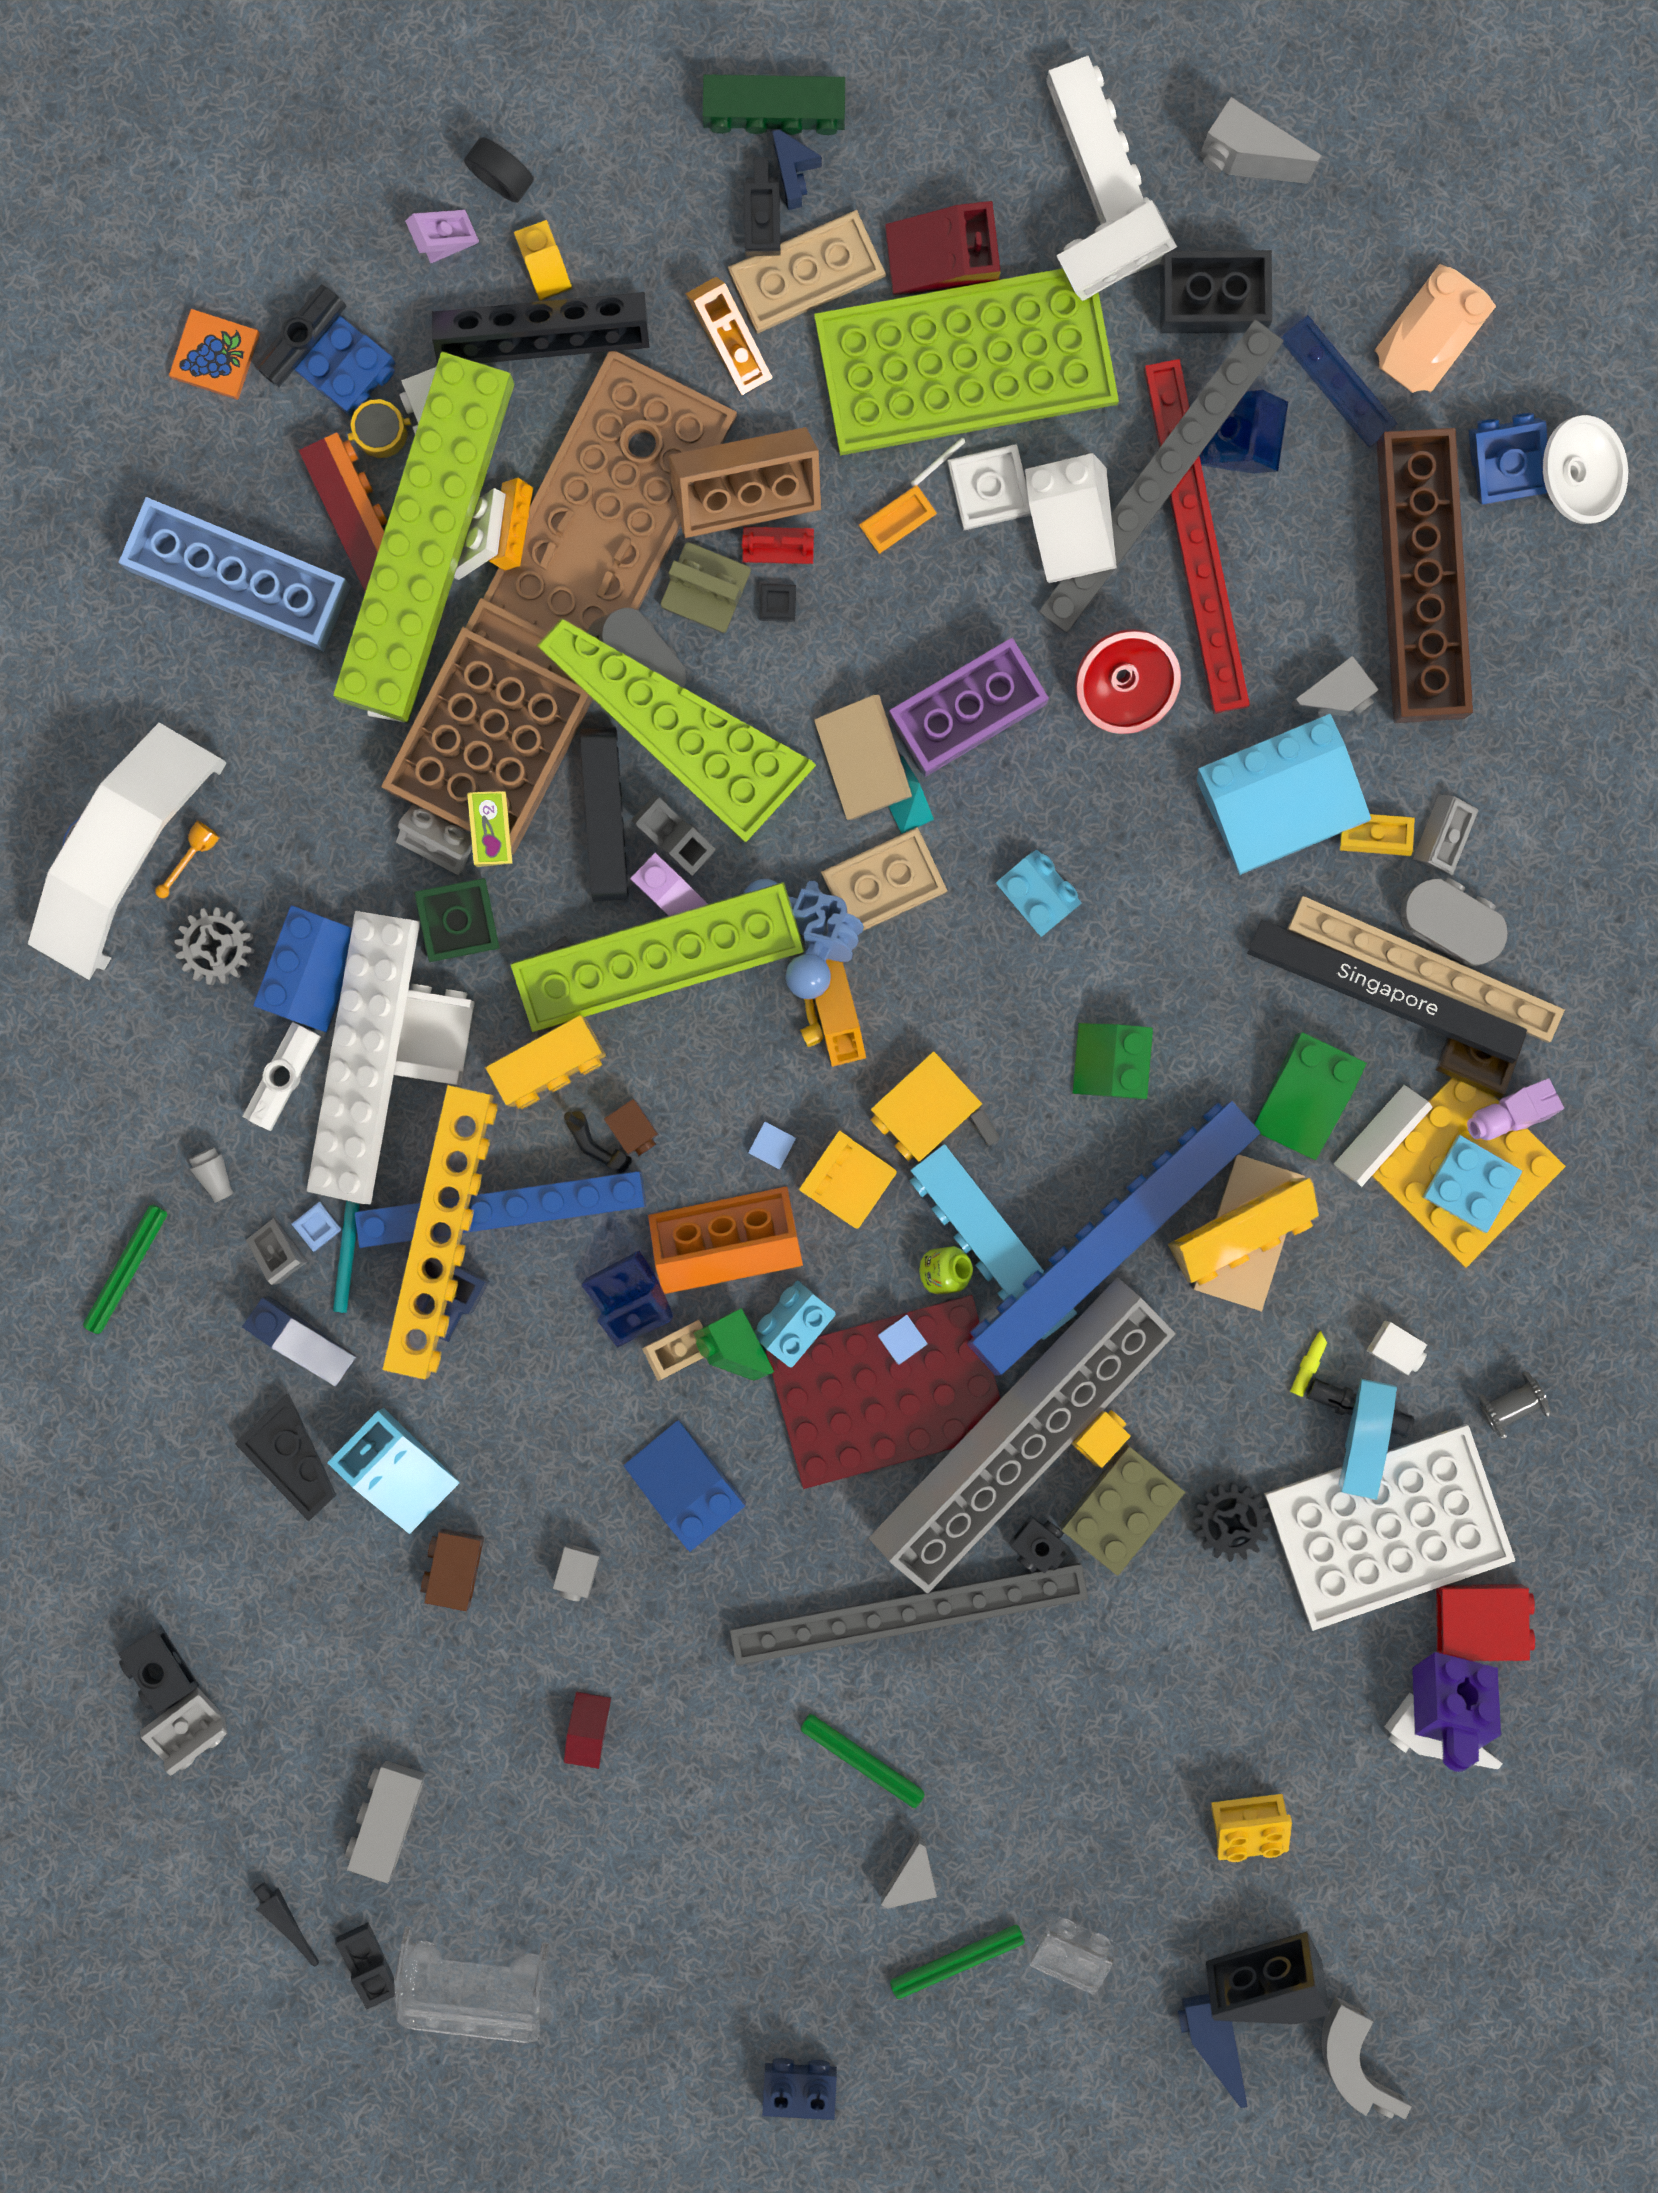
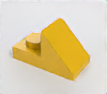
M547 220L515 231L514 235L539 301L572 289Z

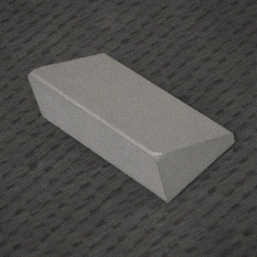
M1439 794L1413 860L1453 875L1478 809L1455 796Z

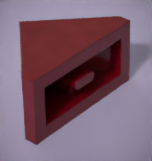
M576 1691L567 1732L564 1763L599 1769L612 1697Z

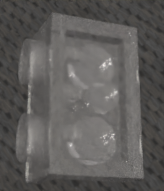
M1051 1914L1047 1921L1046 1931L1031 1957L1030 1967L1092 1995H1096L1113 1965L1116 1943L1102 1934L1094 1933L1076 1925L1069 1919Z

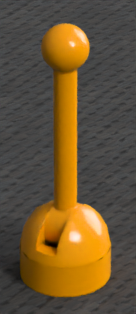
M196 821L188 834L190 849L164 884L156 887V896L166 898L169 895L170 886L196 851L204 852L210 850L220 839V836L202 822Z

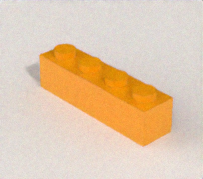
M520 478L503 482L501 492L506 495L498 554L489 559V562L504 571L521 565L533 487Z

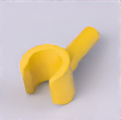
M804 999L807 1019L810 1025L800 1029L807 1047H811L823 1040V1033L817 1021L813 999Z

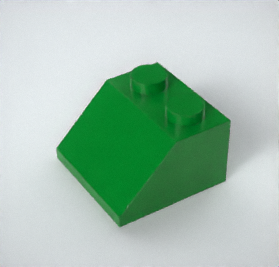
M1078 1023L1072 1094L1136 1100L1147 1099L1153 1028L1118 1024Z

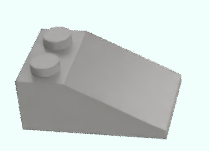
M1231 97L1208 131L1199 156L1204 158L1203 162L1209 169L1217 173L1224 171L1228 175L1307 184L1322 155Z

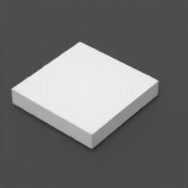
M1017 444L948 460L963 530L1031 515L1027 485Z

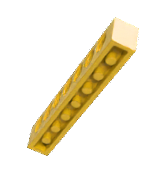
M447 1086L383 1365V1370L424 1380L430 1377L431 1372L437 1373L441 1359V1352L436 1351L439 1336L445 1337L449 1324V1316L444 1315L447 1301L453 1302L458 1281L452 1280L455 1265L461 1267L466 1245L460 1244L463 1230H470L474 1210L468 1209L471 1195H478L482 1175L477 1174L479 1160L486 1159L490 1139L485 1138L487 1125L494 1124L498 1104L493 1103L494 1095ZM465 1116H470L476 1124L474 1133L469 1137L462 1136L457 1129L459 1120ZM457 1151L464 1153L468 1161L467 1167L459 1173L453 1171L449 1164L451 1155ZM447 1187H453L459 1193V1202L453 1208L445 1206L441 1200L442 1192ZM439 1222L446 1223L451 1229V1237L446 1243H440L434 1238L433 1230ZM430 1258H437L443 1265V1272L438 1278L428 1276L425 1271L426 1262ZM422 1293H427L434 1298L435 1308L430 1314L421 1312L417 1306L418 1297ZM413 1329H420L426 1334L427 1343L423 1349L414 1348L410 1344L409 1335Z

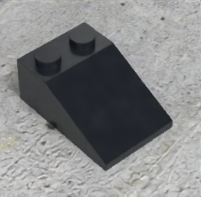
M1307 1931L1206 1961L1211 2015L1214 2021L1299 2024L1330 2015L1322 1959Z

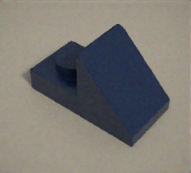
M781 130L772 131L774 149L788 210L801 208L802 196L807 195V188L803 173H797L822 167V157Z

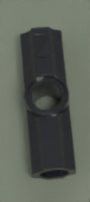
M321 284L295 316L285 320L280 335L256 362L254 367L271 383L280 387L347 307L346 304L328 287ZM297 331H308V336L304 341L299 343L292 341Z

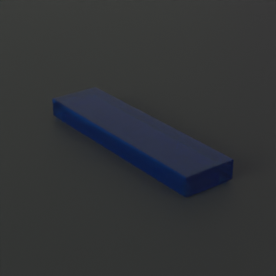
M1309 315L1280 337L1284 340L1283 345L1369 448L1378 441L1384 432L1391 431L1398 424Z

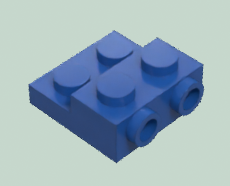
M339 316L295 368V371L351 417L361 404L372 400L370 394L378 384L384 386L392 378L395 372L393 366L396 363L391 355L367 335L360 333L344 318Z
M1521 413L1513 415V422L1499 424V419H1486L1477 422L1478 428L1468 430L1471 464L1476 470L1478 502L1480 504L1548 493L1543 477V458L1548 442L1546 421L1534 418V413Z

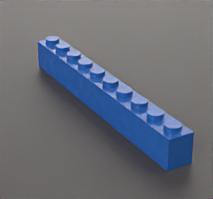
M1233 1101L1223 1106L1219 1102L1212 1106L1202 1116L1206 1120L1204 1124L1197 1130L1194 1126L1190 1127L1177 1139L1181 1145L1172 1153L1168 1150L1164 1151L1151 1163L1155 1169L1147 1177H1144L1141 1173L1126 1186L1129 1193L1121 1201L1115 1197L1102 1208L1100 1212L1103 1217L1095 1225L1089 1221L1074 1235L1078 1240L1069 1249L1065 1246L1058 1249L1048 1259L1052 1264L1043 1273L1036 1270L1022 1283L1026 1289L1016 1298L1013 1294L1009 1295L996 1307L1000 1313L992 1321L989 1322L985 1318L970 1331L973 1338L967 1345L995 1376L1002 1375L1261 1133Z

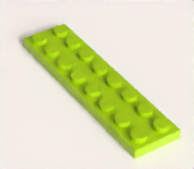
M781 882L513 962L511 968L532 1032L569 1022L580 1015L586 1017L803 953L805 948L785 884Z

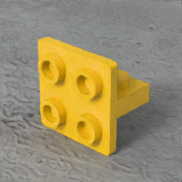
M1283 1794L1211 1803L1217 1837L1218 1860L1227 1859L1229 1862H1240L1248 1857L1263 1855L1266 1858H1274L1289 1851L1292 1820L1291 1815L1286 1813Z

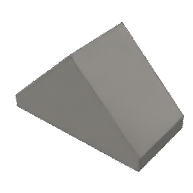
M274 1218L246 1239L265 1278L271 1285L280 1284L308 1262Z
M919 1836L881 1895V1905L887 1909L937 1897L925 1840Z

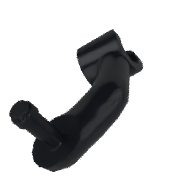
M574 1111L564 1114L567 1127L584 1154L604 1163L618 1173L623 1174L627 1171L632 1163V1158L618 1149H615L613 1154L599 1147L592 1139L584 1113Z

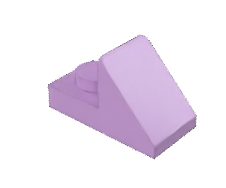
M465 210L414 213L405 220L419 253H426L430 263L479 242Z

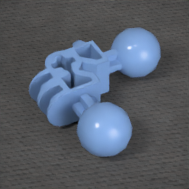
M758 879L751 882L744 890V893L771 886L778 882L772 879ZM809 881L806 884V888L801 889L798 899L789 897L799 932L804 935L806 954L800 955L791 961L787 966L785 980L791 992L801 999H814L823 995L829 987L831 972L826 964V960L850 961L853 956L851 950L857 946L859 941L857 935L862 933L864 929L863 923L858 918L847 913V906L842 898L823 894L816 881Z

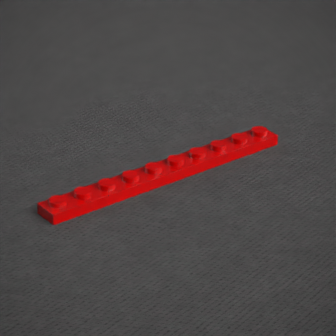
M1180 359L1146 365L1144 367L1159 448L1190 408ZM1199 456L1169 498L1213 714L1248 708L1250 703Z

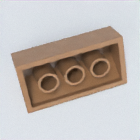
M806 427L669 455L671 485L685 538L821 510L819 451Z

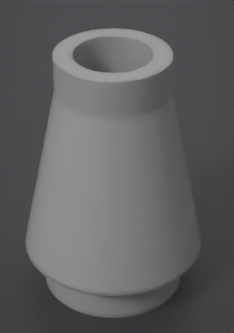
M215 1147L209 1148L188 1159L192 1166L189 1170L210 1194L214 1203L233 1194L222 1153L218 1154Z

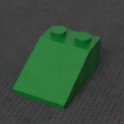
M1303 1032L1296 1034L1254 1122L1255 1127L1261 1132L1260 1135L1316 1160L1349 1102L1367 1063Z

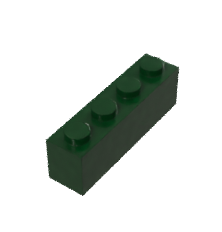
M703 74L704 128H710L712 132L720 134L731 132V128H742L751 134H763L767 132V129H781L782 132L789 135L800 134L802 130H816L821 135H834L837 133V130H845V77Z

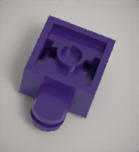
M1434 1652L1412 1668L1415 1735L1442 1741L1443 1763L1455 1772H1462L1479 1761V1749L1501 1736L1498 1668Z

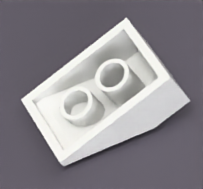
M1091 453L1025 469L1028 503L1047 582L1053 583L1117 568L1107 470L1102 462Z

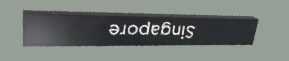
M1262 919L1247 952L1248 955L1511 1064L1516 1061L1528 1030Z

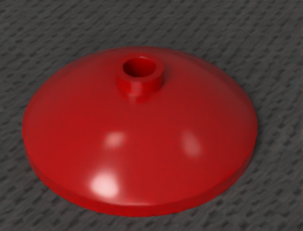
M1136 629L1111 633L1096 642L1081 660L1075 679L1077 701L1087 718L1103 730L1118 734H1130L1145 730L1160 721L1173 706L1180 689V666L1172 649L1153 633ZM1120 670H1127L1123 678H1117V673Z

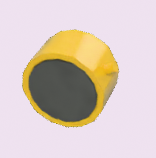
M382 399L369 400L361 404L354 412L350 424L352 433H348L349 440H355L366 454L376 458H388L398 453L404 446L408 436L406 426L411 425L410 418L404 419L400 411L392 403Z

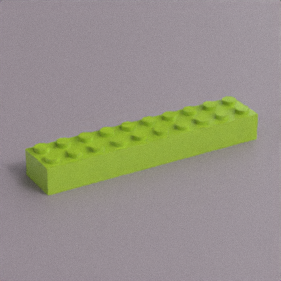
M441 352L333 694L339 702L408 723L515 383L511 373Z

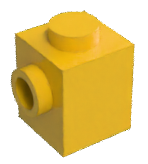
M1112 1410L1108 1413L1102 1411L1071 1444L1093 1465L1103 1468L1131 1436L1123 1429L1126 1423Z

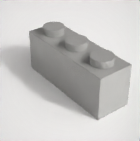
M385 1761L380 1769L374 1768L367 1789L373 1790L369 1804L362 1803L356 1820L357 1824L362 1825L358 1838L352 1836L346 1850L345 1858L350 1859L348 1871L387 1884L393 1877L426 1776L425 1773L389 1761Z

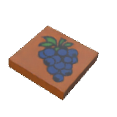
M191 309L169 376L171 379L238 400L260 332L256 329Z

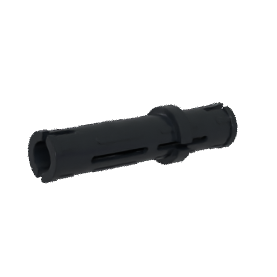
M1314 1377L1308 1387L1306 1399L1334 1408L1335 1413L1339 1415L1346 1413L1352 1416L1357 1394H1354L1353 1390L1346 1386L1341 1389ZM1394 1410L1391 1431L1407 1438L1414 1425V1416Z

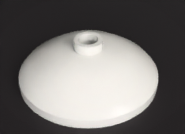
M1582 415L1569 418L1558 425L1547 442L1543 458V477L1548 495L1558 511L1573 522L1592 524L1610 517L1620 506L1624 498L1628 483L1626 453L1615 431L1606 422L1597 417Z

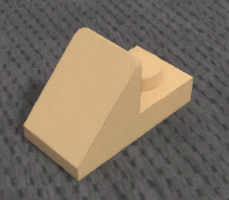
M700 1320L652 1342L642 1349L658 1381L704 1358L698 1351L697 1340L693 1334L695 1331L703 1328Z

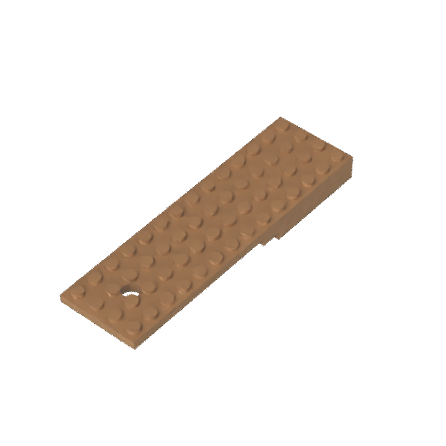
M617 351L608 352L530 505L521 565L506 571L498 568L484 598H480L466 627H462L381 786L384 790L412 805L414 804L431 812L433 815L454 826L460 827L470 834L467 793L506 792L511 851L514 856L593 701L580 686L536 645L560 619L587 633L595 620L621 608L639 610L681 527L671 485L669 455L723 444L737 417L736 411ZM644 432L653 436L656 446L650 455L637 457L630 452L628 448L629 441L635 434Z

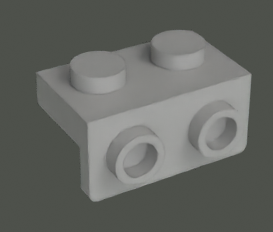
M413 804L398 823L400 832L396 843L459 876L466 865L472 849L471 834Z
M196 1688L140 1730L141 1739L164 1761L165 1771L170 1776L178 1770L189 1767L195 1758L207 1748L217 1746L227 1733L225 1716L199 1688Z

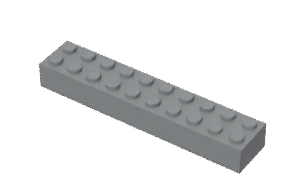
M1117 1277L870 1535V1541L890 1563L928 1594L1176 1333L1139 1295Z

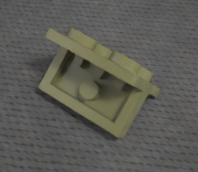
M687 542L678 562L673 561L668 573L670 582L662 599L661 608L718 632L726 633L751 573V568Z

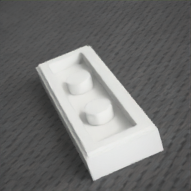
M1404 1085L1335 1161V1167L1362 1187L1433 1107L1426 1099Z

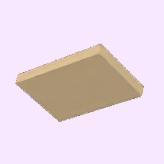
M872 695L814 719L847 820L856 819L912 797L879 695Z
M918 827L821 872L831 895L838 896L845 901L847 913L855 916L863 923V931L948 892Z

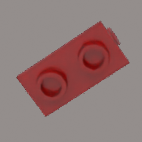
M743 527V563L813 564L814 528Z

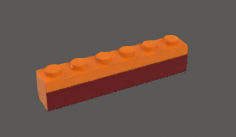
M336 432L298 451L366 592L385 532L383 525L387 524L388 520L380 504L378 503L373 506L368 496V493L372 492L373 488L365 472L358 474L353 464V461L358 460V456L350 440L343 442Z

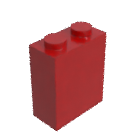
M1522 1584L1445 1585L1436 1588L1437 1652L1469 1661H1530V1651L1535 1649V1633L1533 1629H1530L1529 1615H1533L1535 1611L1533 1593H1529V1588Z

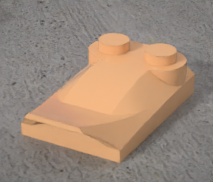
M1439 264L1374 350L1379 356V368L1412 393L1421 390L1431 393L1496 305L1484 290L1460 272Z

